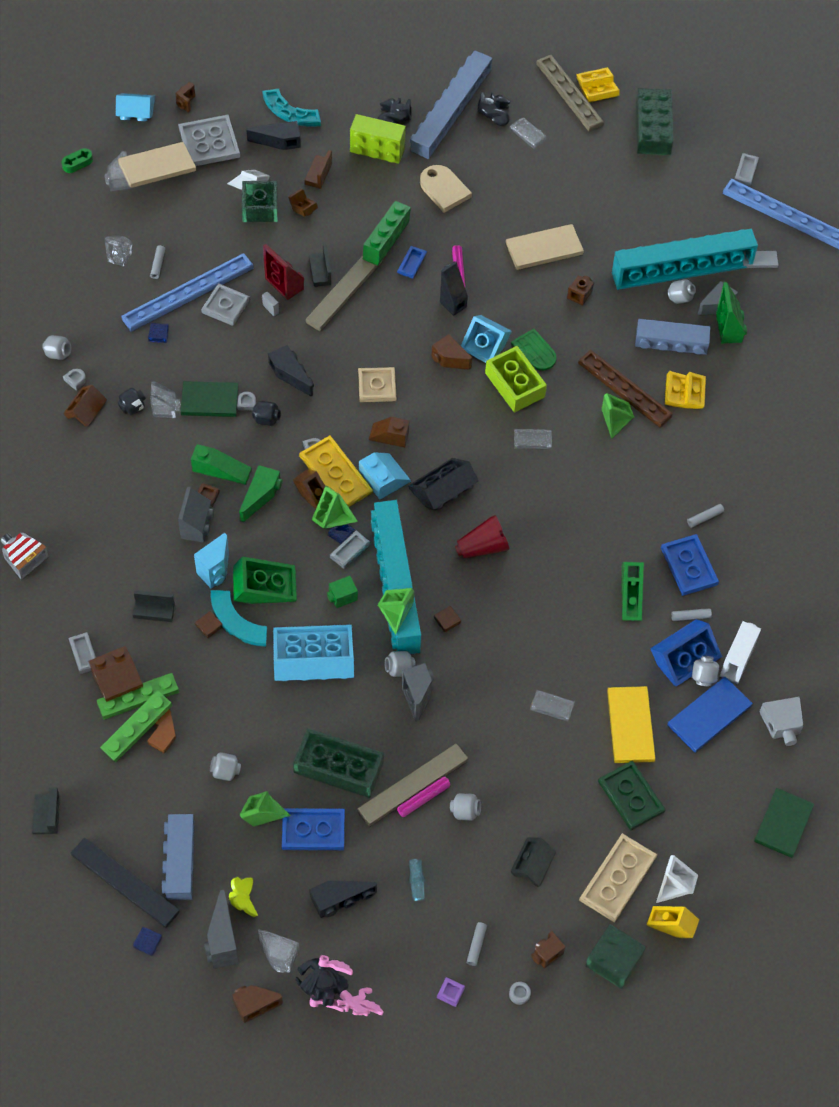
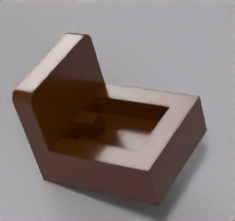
M188 82L175 94L177 106L190 112V101L196 95L195 85Z
M299 189L288 197L293 211L304 217L311 215L313 211L318 209L317 203L308 199L303 189Z

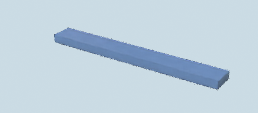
M731 179L724 188V195L839 249V229L734 179Z
M243 253L122 315L121 318L132 332L215 289L218 283L223 285L254 269L253 264Z

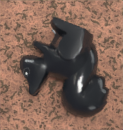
M481 92L477 112L490 118L496 125L505 126L509 123L510 116L505 110L500 108H509L508 104L511 101L500 94L495 97L494 93H491L490 98H485L484 93Z
M390 98L380 103L382 106L381 110L387 112L381 114L378 117L379 120L396 124L405 120H411V99H408L406 104H401V98H398L397 101Z

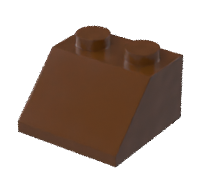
M126 646L88 661L93 677L106 702L143 687V683Z

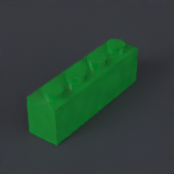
M397 201L392 204L364 243L363 260L377 266L381 263L408 225L411 211L410 206Z

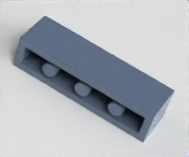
M638 319L635 347L707 355L710 326Z
M168 814V822H164V834L168 835L167 841L163 843V853L167 854V861H163V873H166V880H162V893L166 894L167 900H192L195 824L193 814Z

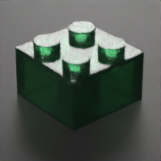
M242 181L243 222H278L277 181Z
M609 924L588 956L586 967L622 989L644 955L646 946Z

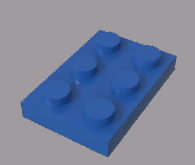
M697 534L661 544L663 555L682 596L718 585L719 580Z
M284 808L291 816L283 818L282 850H344L345 809Z

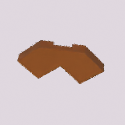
M170 709L154 724L157 729L147 741L149 745L164 754L176 739Z

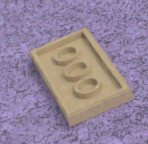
M184 142L118 158V163L130 188L196 171V166Z
M573 224L506 239V245L517 270L583 255L584 252Z
M622 833L581 895L579 901L615 923L657 858V854Z

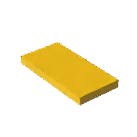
M331 435L299 453V457L309 470L317 471L324 485L339 493L348 507L373 493V489Z
M647 686L608 688L614 763H629L632 760L634 763L655 762Z

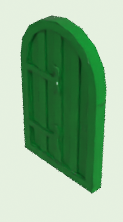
M534 328L511 341V345L519 347L534 369L545 371L555 365L556 353Z

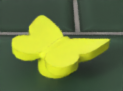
M239 877L233 878L231 880L233 891L229 893L230 903L238 910H244L250 916H258L249 896L253 885V878H244L242 880Z

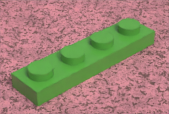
M169 673L144 682L143 687L106 702L104 697L97 699L103 720L141 707L157 690L165 697L179 693L173 674Z
M157 690L100 748L116 763L173 706L172 703Z

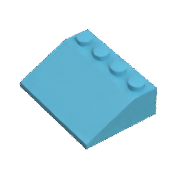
M352 625L273 628L275 681L354 678Z

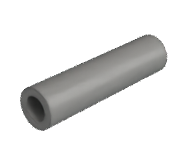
M161 245L156 248L150 277L153 279H158L165 253V247Z
M718 504L687 519V522L692 528L723 513L724 508L721 504Z
M711 609L672 611L671 615L672 621L711 618L712 612Z
M478 922L466 962L472 966L477 965L487 925Z

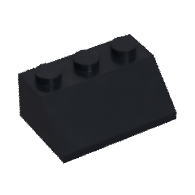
M451 458L408 485V487L426 508L437 510L442 508L448 500L456 499L459 493L473 488V484L479 480L469 461Z

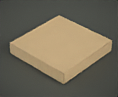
M395 367L358 368L360 402L396 401Z

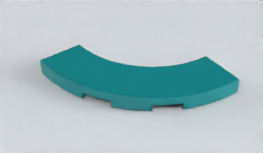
M279 89L262 91L266 105L279 118L287 122L297 121V124L300 126H321L318 109L308 110L292 107L283 98Z
M211 590L212 608L216 617L221 621L223 628L230 635H234L245 643L266 647L267 626L256 625L242 618L232 605L230 591Z

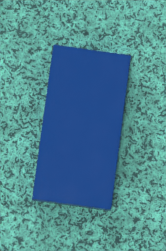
M723 677L671 719L667 725L696 753L751 708L753 703L726 677Z

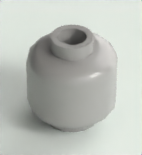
M682 279L671 283L668 289V296L674 303L682 304L693 299L696 289L688 279Z
M51 335L44 341L43 350L48 358L63 360L69 356L71 344L66 337Z
M392 651L385 658V670L393 677H402V670L415 666V659L411 657L408 651Z
M702 656L701 659L696 660L692 672V678L696 681V684L712 686V683H715L718 679L719 664L713 661V657Z
M220 752L212 757L210 772H212L214 778L231 781L235 775L238 776L240 773L241 764L238 763L235 755Z
M459 793L450 802V812H453L457 820L472 821L481 813V801L477 799L475 794Z

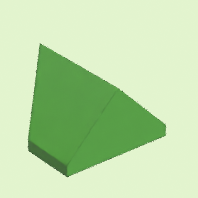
M608 393L604 395L602 412L611 439H613L634 418L629 402Z
M325 486L312 521L325 529L358 522L341 495L329 486Z
M412 588L386 590L377 605L395 635L414 604V590Z
M268 791L250 796L240 813L241 818L253 827L291 816L269 795Z

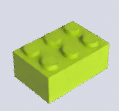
M356 114L350 128V152L399 164L405 150L406 126Z
M518 346L486 361L485 374L514 413L545 398L546 383Z

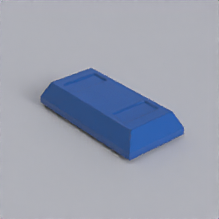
M410 246L397 273L413 279L427 251Z

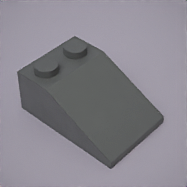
M220 890L207 933L208 942L204 943L208 963H213V969L239 964L224 890Z

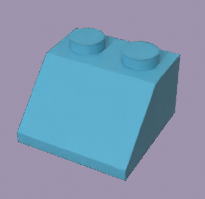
M125 93L116 95V116H120L121 120H131V117H137L138 121H147V118H151L153 115L155 95Z
M482 315L474 316L461 347L468 354L486 363L487 360L501 353L512 331Z
M374 452L359 461V473L379 499L411 482L410 478L389 453Z
M225 533L194 554L196 573L210 589L222 584L227 575L229 547L228 538Z

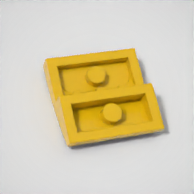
M608 67L576 74L579 86L588 102L619 96V89L614 83V75Z
M669 371L666 375L665 405L689 409L704 408L706 376L692 372L683 375Z

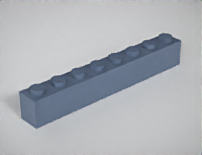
M474 51L471 56L467 57L465 65L459 68L457 76L452 78L448 89L443 91L440 100L435 102L433 110L428 112L426 120L420 123L416 134L411 136L409 141L411 152L427 159L430 158L491 71L492 57L478 51Z

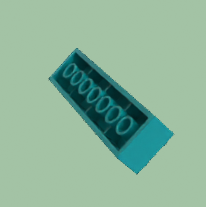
M742 229L729 233L724 232L717 235H706L699 238H689L687 240L645 247L640 246L627 250L622 249L615 251L612 276L616 288L619 290L747 268V266H743V260L745 259L743 251L746 253L749 265H752L758 244L752 229Z
M397 500L375 502L374 510H371L372 532L374 531V546L377 548V563L380 564L379 575L380 581L383 582V595L386 590L413 589ZM414 598V604L396 635L388 623L389 632L392 634V649L408 651L410 654L420 653L421 631Z

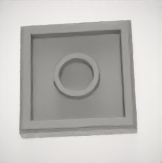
M218 283L201 311L205 315L234 326L249 303L250 296Z

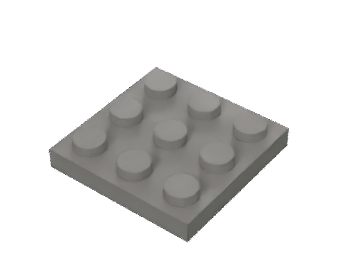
M229 115L178 124L182 142H184L195 166L240 158Z

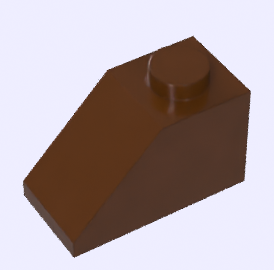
M449 334L432 345L431 356L442 367L467 370L472 367V357Z
M389 417L373 423L369 440L405 448L409 435L410 420Z
M306 469L294 478L293 482L301 496L316 509L325 485L317 471Z
M254 985L242 986L232 994L233 1002L244 1023L283 1004L280 993Z

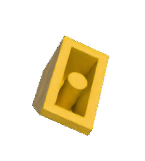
M653 906L646 925L677 938H693L700 919L686 907Z

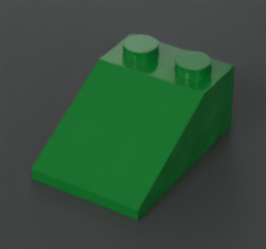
M724 282L716 311L721 344L742 343L744 335H747V326L743 324L744 311L741 310L740 303L729 284Z
M243 556L233 565L234 601L258 604L295 602L297 600L295 565Z

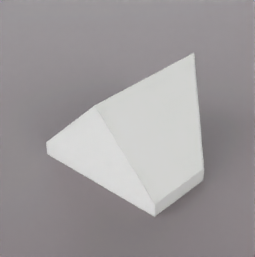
M257 170L242 171L239 176L227 184L258 196L270 176Z
M674 855L670 856L656 903L693 894L698 874Z

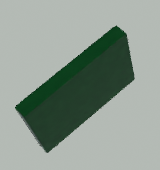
M183 381L181 415L236 417L238 383Z
M633 760L598 779L599 784L630 831L664 813L666 810Z
M776 788L754 842L793 858L814 803Z

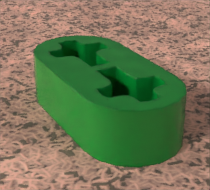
M87 148L69 154L61 161L63 171L66 173L76 172L90 165L93 162L92 152Z

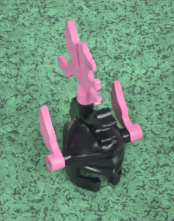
M322 955L320 958L308 960L298 967V972L301 976L310 967L314 970L303 982L298 977L295 979L298 986L307 995L311 996L310 1006L318 1007L319 1004H322V1006L344 1012V1010L348 1012L349 1008H351L354 1015L368 1016L370 1011L381 1016L383 1015V1010L379 1005L365 1000V993H372L371 988L360 989L359 995L354 997L346 990L349 987L348 980L340 975L338 971L352 975L353 970L344 962L329 960L328 956ZM335 994L340 996L342 1000L336 1001Z

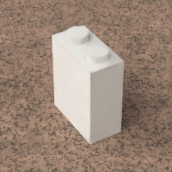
M742 622L727 654L720 677H726L729 681L736 684L739 683L754 650L761 628H758L753 623Z

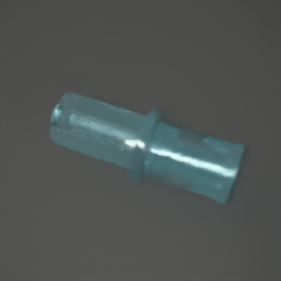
M412 859L409 861V883H411L412 898L415 901L424 900L423 882H425L422 860L419 859L417 863V859Z

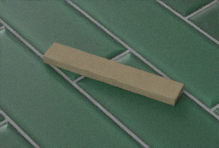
M548 55L537 60V66L585 128L590 132L603 126L604 121L554 57Z
M362 256L306 318V323L321 331L378 266L363 260Z
M454 744L359 807V814L370 827L434 782L468 762V757L457 744Z

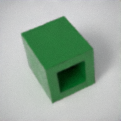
M347 576L329 583L327 596L330 603L334 602L336 608L357 601L358 590L351 576Z

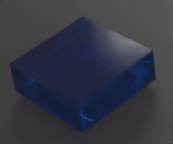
M151 323L148 340L167 343L169 324Z
M348 524L335 526L329 530L328 536L342 544L355 532V529Z
M142 927L133 944V948L153 956L162 939V935Z

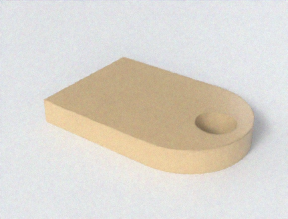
M429 166L421 173V188L443 213L472 197L470 190L445 166ZM434 173L436 176L430 177L429 174Z

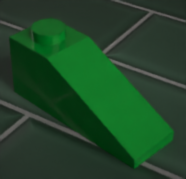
M199 444L196 445L191 457L193 472L245 485L252 470L250 466L215 448Z
M258 465L239 511L240 521H246L271 500L277 490L281 489L283 480L280 479V471Z
M622 562V620L642 621L644 562Z

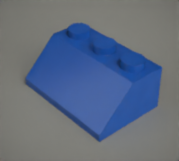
M697 619L650 648L658 667L674 686H678L692 677L694 662L701 659L702 656L713 657V661H717L722 657L709 623Z

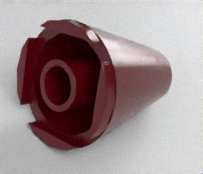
M496 515L491 516L457 540L458 545L455 546L458 556H463L464 559L510 550Z

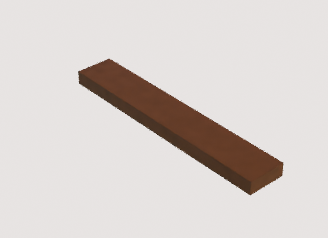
M591 349L579 359V365L626 402H629L630 405L658 427L663 426L672 417V412Z

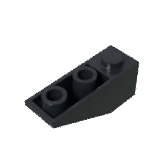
M297 121L246 128L247 141L282 150L301 148Z
M456 261L444 266L441 270L440 303L453 316L465 309L468 301V295Z
M288 345L268 353V363L276 377L305 394L313 396L314 383L310 377H307L304 366L298 363L296 353L291 351Z
M327 881L309 889L310 898L320 918L324 916L331 917L337 913V910L344 907L346 909L350 908L363 898L364 900L372 898L377 892V883Z

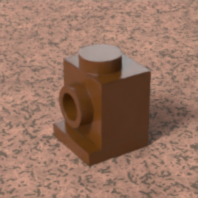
M578 275L572 285L568 287L567 298L583 306L593 291L594 282L588 276L582 277Z
M551 931L548 934L547 940L542 939L535 945V951L531 954V957L536 964H541L543 968H546L564 954L565 946L554 932Z

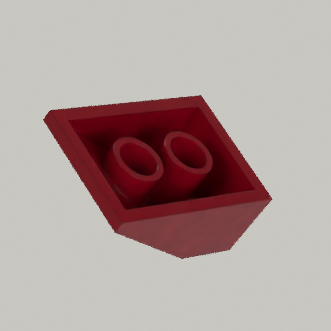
M264 244L265 279L289 300L304 290V277L300 272L293 269L290 262L285 261L267 244Z

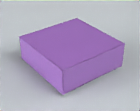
M446 977L437 998L456 1007L465 990V986Z

